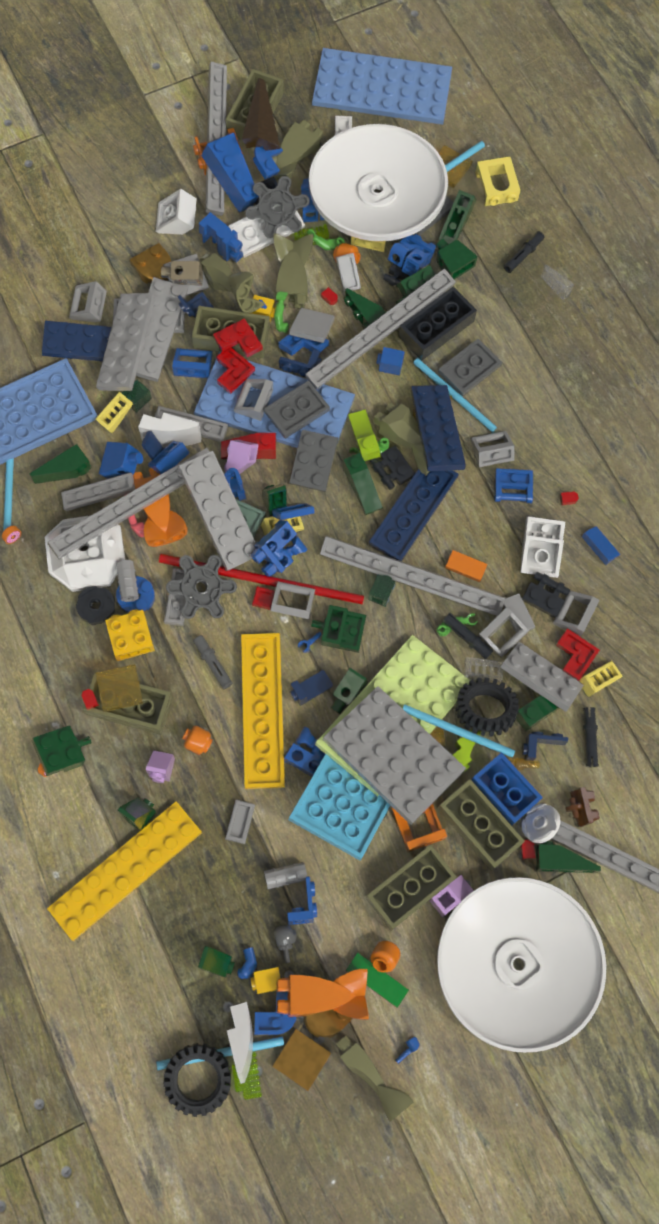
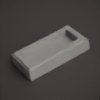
M354 253L336 257L343 292L345 293L346 288L352 291L361 289Z
M520 594L506 598L503 605L504 609L508 607L529 631L535 629V625ZM510 618L509 620L517 633L521 628Z
M240 800L235 801L225 837L226 840L241 844L246 843L255 804Z

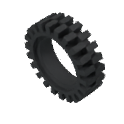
M485 677L484 682H482L481 678H477L476 683L473 679L469 681V685L465 683L459 691L455 708L456 716L460 718L459 722L462 725L466 723L465 728L467 730L473 727L472 733L476 734L480 730V736H485L486 732L489 733V737L494 736V732L498 736L502 734V730L506 733L515 723L519 709L516 693H511L512 688L510 686L505 688L506 683L501 682L498 685L497 679H493V683H491L487 677ZM480 695L491 696L503 704L505 712L496 718H484L472 711L469 702L474 697Z
M198 1043L192 1046L187 1045L182 1050H178L170 1059L164 1074L163 1085L165 1087L166 1097L168 1096L169 1103L173 1104L178 1112L179 1110L183 1111L184 1115L192 1114V1117H197L200 1114L206 1116L208 1112L213 1113L217 1107L223 1104L230 1091L231 1069L227 1059L215 1047H209L208 1044L204 1043L203 1045H198ZM195 1059L209 1062L215 1068L218 1076V1084L214 1092L209 1097L201 1100L186 1097L178 1085L180 1069L187 1062Z

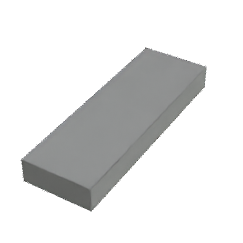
M173 568L171 580H181L184 576L183 569ZM169 593L164 624L184 626L185 618L182 616L181 610L185 605V599L182 595Z

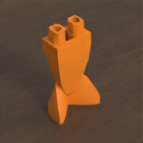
M152 468L149 469L150 477L143 478L142 472L134 473L135 490L160 474ZM169 494L143 509L148 516L143 530L148 546H163L178 541L187 535V526L183 518L176 512L170 511Z
M367 969L353 970L334 981L305 975H290L288 978L278 979L277 992H288V1000H277V1013L288 1014V1017H301L333 1010L350 1018L368 1020L369 1014L365 998L368 971Z

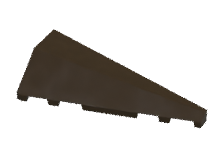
M258 78L242 141L246 148L263 146L265 151L281 149L269 94L266 89V82Z

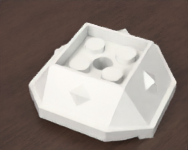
M90 516L62 520L45 536L49 574L71 592L82 591L91 586L101 588L111 586L118 575L117 562L125 560L120 525L117 524L58 560L49 547L48 541ZM84 546L89 547L86 551H80Z

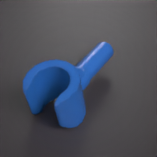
M318 632L308 641H300L298 648L306 644L307 648L303 650V653L309 652L310 645L321 637L322 634Z
M416 1037L406 1041L408 1049L395 1059L398 1064L419 1048L420 1043Z

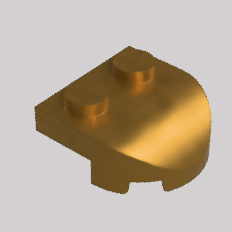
M160 243L129 259L144 283H152L153 277L168 281V278L161 277V268L163 264L171 262V258Z
M329 1010L305 1016L304 1023L309 1032L314 1036L332 1038L353 1018Z

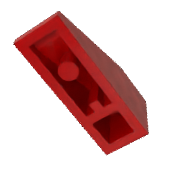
M254 433L221 441V459H228L227 448L230 440H242L258 444L256 459H276V433Z

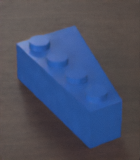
M235 133L208 143L201 156L238 212L240 213L253 206L258 196L253 192L254 182Z

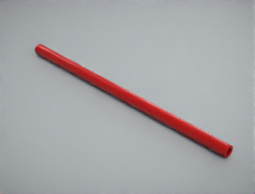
M160 554L159 563L180 567V557ZM193 560L194 563L198 566H204L206 564L204 562ZM220 566L218 569V575L274 587H277L278 582L315 589V595L360 605H363L364 595L272 576L268 577L233 568L226 571L224 566Z

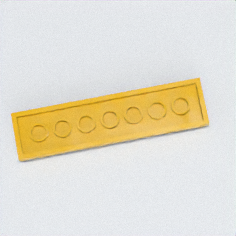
M280 633L241 634L245 789L285 788Z
M176 801L47 908L69 938L75 941L202 834V831Z

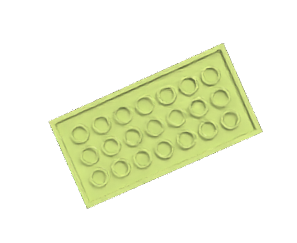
M412 635L317 740L315 745L378 796L379 794L323 741V737L377 686L401 708L405 704L443 720L456 704L460 689L463 688L465 683L469 685L470 680ZM411 716L429 734L437 727Z

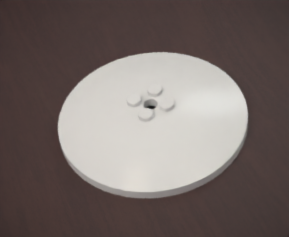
M385 124L357 126L335 135L317 152L309 172L310 195L319 214L337 230L352 237L369 241L397 240L408 237L425 228L441 211L448 188L447 170L436 149L425 139L409 130ZM377 189L381 190L382 192L376 193L374 192V190Z
M506 878L479 887L464 898L447 919L439 940L437 971L440 987L449 1008L470 1033L494 1047L512 1052L526 1053L557 1047L577 1035L586 1026L597 1010L603 995L606 981V958L603 943L594 922L575 899L563 890L540 880ZM516 958L524 962V968L520 971L516 970L513 966Z

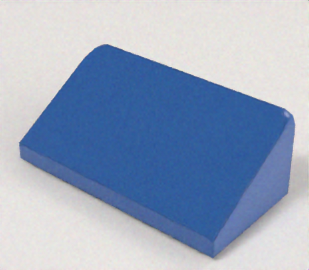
M172 441L148 463V466L161 475L175 467L189 454V451L183 442Z
M597 526L583 534L582 538L605 565L620 555Z

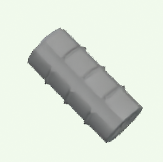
M131 560L117 562L121 600L124 602L135 601L139 596L134 562Z
M304 862L264 871L268 889L305 881L307 877Z

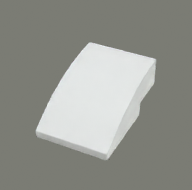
M163 413L161 419L143 414L139 424L142 441L147 431H152L163 447H167L172 441L183 442L185 446L200 443L202 440L199 422Z
M526 517L520 573L535 575L536 572H539L541 574L545 573L549 577L558 578L564 543V521Z
M247 1002L230 1007L235 1028L227 1030L240 1084L245 1083L253 1051V1031Z

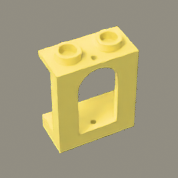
M511 157L477 162L475 174L482 182L486 196L485 206L518 201L520 187ZM506 173L509 188L504 191L495 189L490 176Z

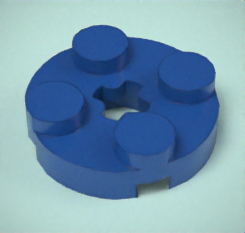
M136 576L138 593L141 596L132 602L121 600L120 587L118 586L116 598L123 611L126 613L136 609L146 611L153 606L155 592L152 584L147 579Z

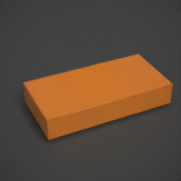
M452 550L445 568L480 582L488 564Z

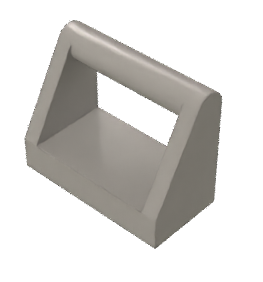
M96 281L75 286L69 318L78 321L100 322L107 290ZM81 293H88L85 310L78 311Z
M246 379L233 411L261 421L264 415V408L267 407L273 393V381L267 379ZM251 387L262 390L255 407H243Z
M507 431L471 438L474 455L479 467L514 461V444ZM499 439L504 440V443L481 448L479 446V443Z
M278 582L271 611L310 619L315 589ZM280 590L310 596L307 609L301 610L278 605Z
M570 591L553 624L565 631L568 628L581 637L595 611L599 599ZM573 599L587 605L578 625L563 621Z
M507 607L479 635L502 658L529 630ZM511 618L521 629L498 649L489 638Z

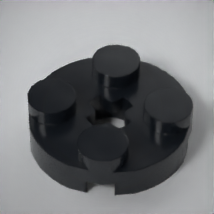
M91 586L79 594L76 610L80 618L90 625L102 624L115 613V600L111 592L106 588ZM94 601L96 603H101L98 609L91 608L93 606L92 603Z

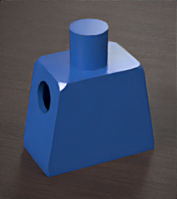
M107 442L99 474L106 479L127 473L134 475L137 464L143 462V455L128 443Z

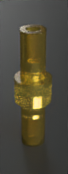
M523 758L509 760L517 770H524V768L539 769L540 767L539 761L524 760Z

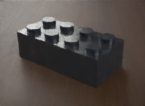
M453 286L401 324L398 337L422 361L475 321L477 310Z

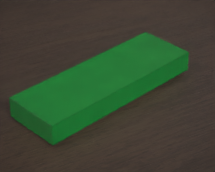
M357 953L346 971L349 973L357 969H367L366 986L398 1008L409 989L387 973L377 971L369 960Z

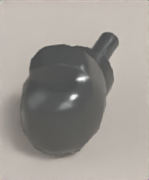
M282 925L274 930V936L278 950H283L285 963H289L288 949L293 948L292 944L296 942L297 934L289 925Z

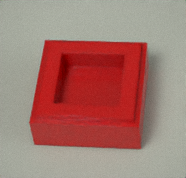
M257 586L252 606L271 610L275 590Z

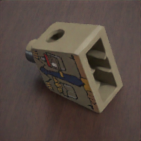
M171 261V267L161 268V277L171 278V281L175 284L203 286V267L200 261Z

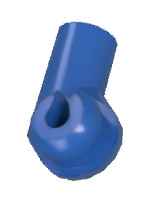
M253 947L243 950L246 962L237 971L240 979L250 978L257 968Z

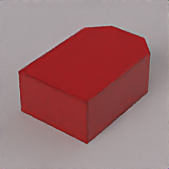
M329 287L321 293V297L329 305H335L338 302V295Z
M575 491L561 493V504H576L579 499L578 493Z
M87 689L82 692L81 696L87 710L99 706L93 690Z
M524 840L525 842L521 844L522 859H534V842Z

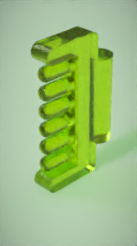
M323 224V228L322 226H319V229L317 226L315 227L314 232H316L315 234L318 237L321 236L324 239H329L327 224ZM309 228L306 230L302 229V232L300 230L293 233L295 241L310 235L306 234Z
M255 1052L252 1053V1058L257 1056ZM256 1058L251 1059V1064L257 1062ZM232 1065L235 1092L243 1091L245 1100L261 1097L262 1093L256 1092L260 1091L261 1087H252L260 1085V1081L249 1082L260 1078L259 1075H255L259 1071H249L245 1083L240 1084L236 1067ZM250 1065L249 1070L258 1068V1065Z

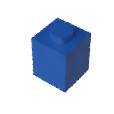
M383 347L382 354L379 353L377 358V364H380L379 371L400 376L405 351Z

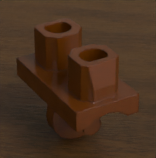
M581 787L570 792L571 798L569 801L571 806L565 807L566 812H572L573 818L577 820L578 827H584L600 819L597 809L591 810L589 804L595 801L594 791Z

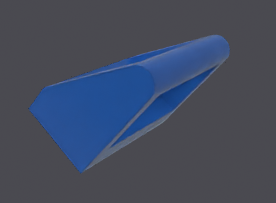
M177 348L172 365L174 376L208 379L211 372L213 351ZM180 356L207 358L206 363L180 361Z

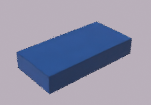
M307 503L272 510L273 517L279 520L315 513L314 507Z

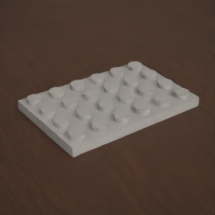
M379 686L323 737V741L410 825L466 769Z

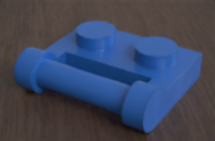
M496 468L495 502L509 500L526 501V503L532 504L533 470ZM502 489L526 490V494L502 493Z

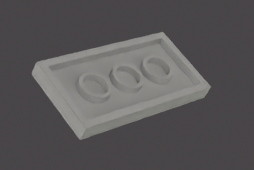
M521 642L517 643L500 667L565 712L584 686Z

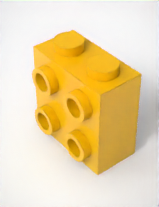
M132 610L126 615H113L108 620H105L117 661L155 651L143 610Z

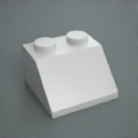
M179 189L158 203L156 232L183 235L192 230L195 225L197 198Z

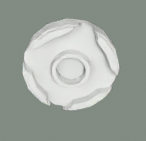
M541 803L533 806L526 813L525 820L523 819L522 821L524 835L534 843H543L553 838L560 826V815L551 805Z

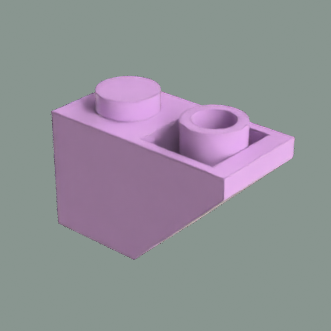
M230 440L227 448L228 459L224 467L225 472L229 468H236L239 474H241L256 462L258 444L242 440Z
M153 751L146 766V772L152 778V781L157 783L170 782L175 760L174 755Z
M460 875L436 894L430 902L443 917L474 890Z

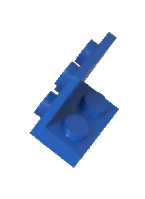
M310 876L305 879L308 911H304V908H293L292 912L288 913L289 925L313 923L314 918L317 917L316 902L312 903V897L315 896L314 881L310 882Z

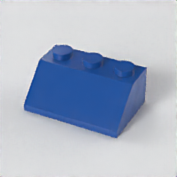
M502 752L471 779L511 826L543 798Z

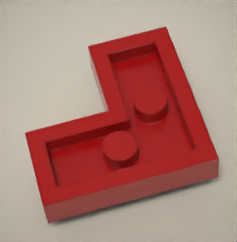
M245 318L213 334V338L222 352L237 344L247 358L263 350L262 344Z
M232 347L221 352L216 357L217 361L227 369L217 379V384L229 394L235 391L255 372V367Z
M568 628L556 644L557 647L572 656L562 671L577 681L581 679L600 651Z

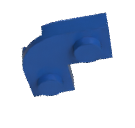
M263 146L255 147L253 161L264 179H268L280 172L272 158L280 155L283 151L282 148L265 151Z
M289 334L278 344L281 350L293 356L303 347L310 351L315 349L321 352L329 346V340L325 339L324 343Z
M276 990V1012H255L254 1035H279L292 1028L297 1017H288V1014L277 1013V1000H288V992H277Z

